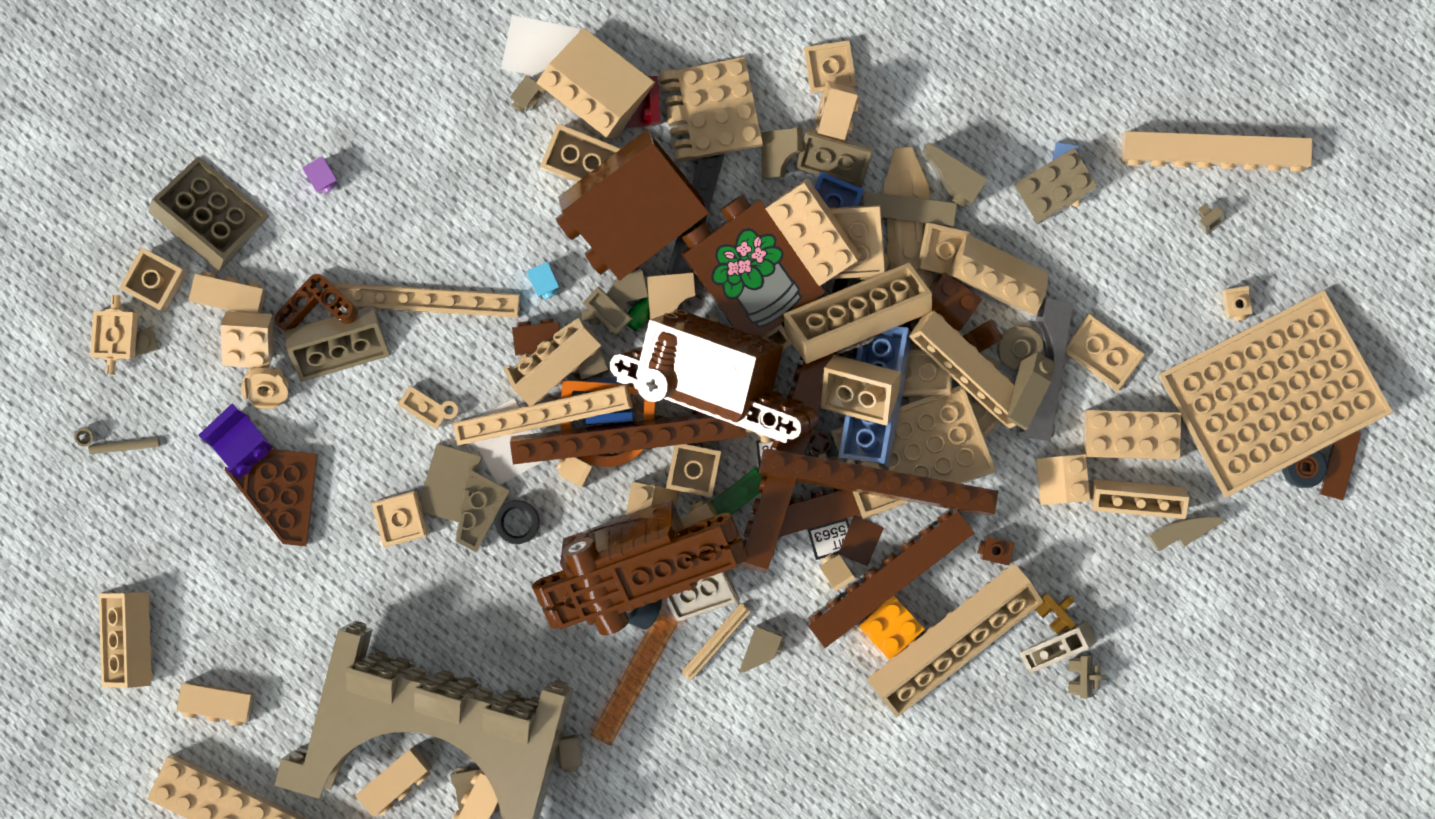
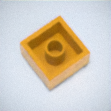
M895 596L883 603L857 625L889 660L899 654L925 630Z

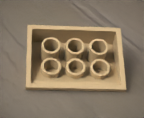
M583 28L549 63L536 83L606 138L616 139L653 87L655 81L586 28Z

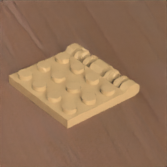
M745 57L679 70H665L659 73L660 83L664 84L661 86L662 92L669 93L681 90L682 95L667 97L664 100V105L671 106L666 108L668 125L677 126L670 129V135L689 134L690 139H681L672 143L675 149L676 162H685L763 146Z

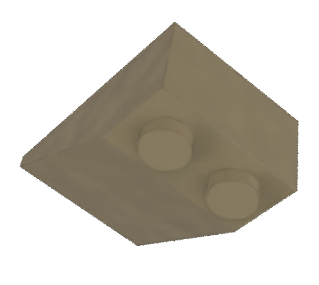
M927 142L922 152L948 195L953 198L951 201L957 203V206L964 208V206L969 208L988 179Z

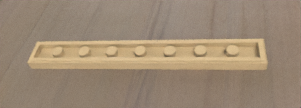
M347 283L334 284L356 308L374 305L375 309L519 318L520 294ZM334 294L333 302L336 300V294Z
M623 385L532 405L531 407L527 406L454 422L453 426L458 446L631 409L633 406L629 386Z

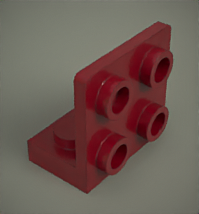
M648 76L655 81V84L625 127H655L661 122L658 76Z

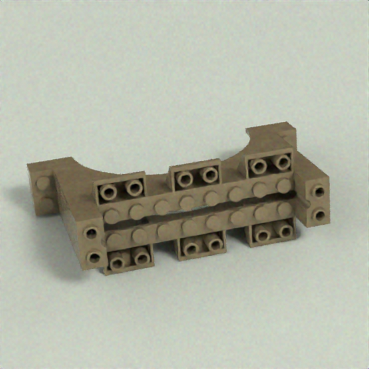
M353 621V623L338 629L308 750L297 748V750H293L281 759L275 786L320 799L323 788L332 790L341 766L352 751L361 743L383 734L415 732L431 735L449 742L466 753L480 767L495 792L501 819L540 818L574 688L568 687L567 682L555 680L542 689L540 698L534 696L526 698L515 690H507V692L504 691L502 694L497 695L493 694L494 691L492 689L482 687V684L476 683L477 680L474 678L463 677L461 679L455 677L453 672L441 670V672H437L432 676L426 674V670L416 668V665L410 664V660L402 657L393 659L382 651H374V653L372 652L366 656L373 629L367 628V624L363 622Z

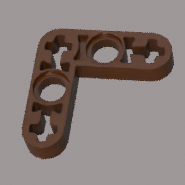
M314 274L306 280L276 313L275 323L284 331L296 328L319 302L344 324L352 323L358 315V310L324 276ZM318 282L324 288L322 292L316 287ZM331 294H336V300L328 304V297ZM307 298L305 306L298 308L300 299ZM341 306L347 309V315L339 309ZM286 317L289 319L287 323L284 320Z

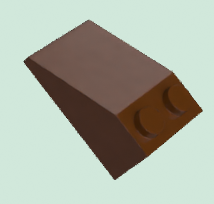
M946 272L938 274L929 287V290L932 292V311L943 316L945 321L957 331L962 329L982 301V298ZM921 317L906 322L903 327L909 328L910 332H912Z

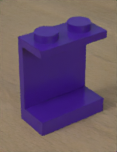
M233 403L199 434V437L210 445L228 466V472L238 479L248 474L251 468L259 460L265 458L273 448L248 416Z

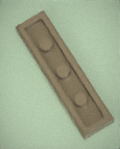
M864 192L862 206L881 205V217L885 219L954 227L957 203Z

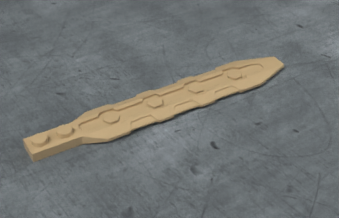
M894 148L883 187V194L930 200L929 185L913 148ZM887 219L888 244L886 247L890 270L910 263L929 288L933 283V272L917 269L926 224ZM912 341L910 350L921 349ZM929 396L908 397V404Z

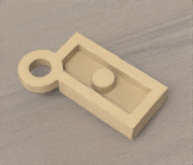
M409 385L397 404L436 430H438L444 419H453L459 412L455 402L446 401L441 405ZM447 406H452L454 409L450 415L445 413Z

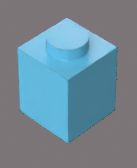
M548 262L526 271L538 298L544 297V300L557 295L556 290H559L560 287Z

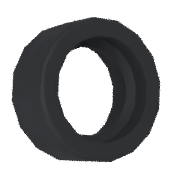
M514 500L505 503L499 509L495 517V527L503 540L511 544H523L536 536L540 527V518L537 510L531 504L525 501ZM515 508L525 510L531 518L529 531L521 536L509 534L504 526L506 514Z

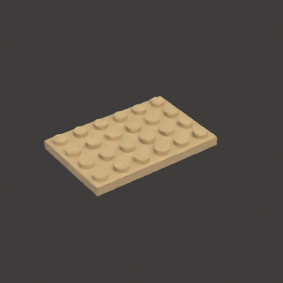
M961 385L952 388V396H929L900 407L889 471L964 484L996 472L965 389ZM844 427L831 431L838 454ZM853 492L863 520L911 503Z

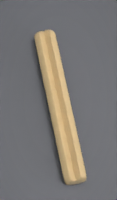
M742 603L739 604L682 670V673L688 679L692 680L746 619L751 612L749 608Z

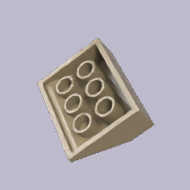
M199 156L152 199L148 211L219 272L237 255L269 217L267 213Z

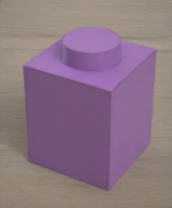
M323 156L302 168L317 193H324L326 195L337 188L335 185L339 181Z

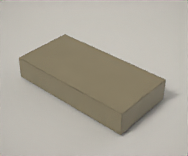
M599 286L582 303L615 335H618L633 319Z

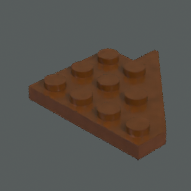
M271 449L265 458L259 460L251 468L250 472L240 479L228 472V467H225V472L282 544L307 547L318 454Z

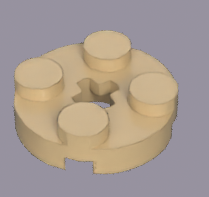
M250 368L247 370L241 385L243 398L246 401L248 398L253 402V406L261 409L278 407L280 402L287 399L289 384L284 377L283 371L277 368ZM261 386L268 387V391H265Z

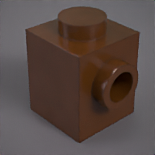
M985 536L984 541L980 540L977 554H981L980 559L1009 566L1014 543Z

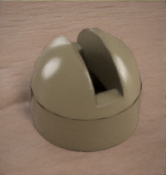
M88 427L79 428L74 435L75 442L83 447L90 445L94 439V433ZM87 432L90 434V436H86L81 440L79 438L80 435Z

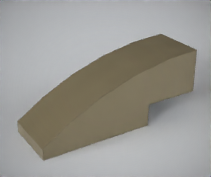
M1222 517L1185 519L1160 527L1147 534V537L1156 551L1163 550L1175 541H1178L1181 546L1185 547L1224 521Z

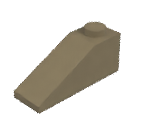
M1039 352L1020 361L1007 420L1024 430L1029 428L1052 382L1055 362Z
M1086 620L1075 625L1072 629L1068 628L1060 634H1056L1019 654L1029 674L1089 649L1097 642V639Z

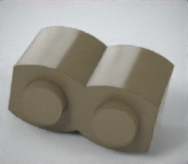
M579 735L562 736L559 741L557 750L558 764L560 769L564 768V772L578 771L579 766H582Z

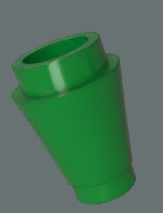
M647 297L642 298L627 312L633 318L627 326L636 332H639L641 328L644 329L650 315L649 298Z

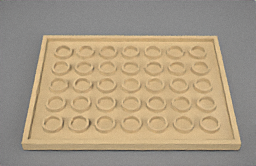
M1325 290L1158 375L1177 412L1181 413L1184 425L1225 499L1393 413Z

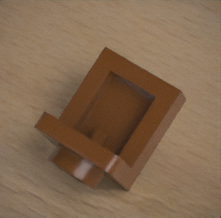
M992 319L962 336L969 344L975 346L979 353L1003 339Z

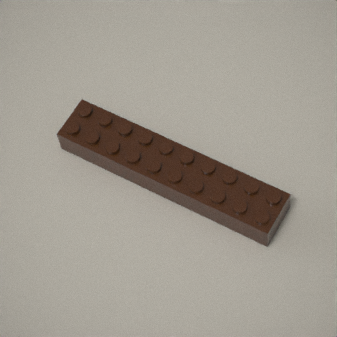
M836 352L807 364L800 355L799 360H802L803 364H798L793 377V382H796V386H791L787 399L800 400L804 403L803 405L811 407L818 413L822 398L824 367ZM812 430L787 443L774 439L772 448L804 455ZM762 476L757 491L761 493L760 499L755 498L750 513L754 515L753 521L748 520L743 535L747 537L746 544L744 545L749 557L739 566L766 574L796 481Z

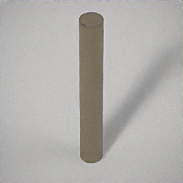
M159 438L96 444L89 445L88 450L89 454L155 448L160 447Z

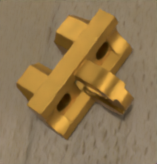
M1044 593L1041 596L1043 603L1034 610L1042 618L1046 617L1051 611L1058 616L1049 624L1056 634H1060L1067 628L1072 629L1076 625L1064 612L1075 601L1072 595L1065 597L1059 604L1048 593Z

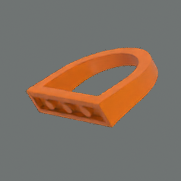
M562 380L561 399L572 397L573 391L596 392L625 384ZM629 386L630 394H640L638 389ZM644 399L643 420L654 419L655 402ZM571 422L560 424L561 430L572 429ZM643 449L625 451L613 456L590 455L579 458L592 465L613 467L631 461Z

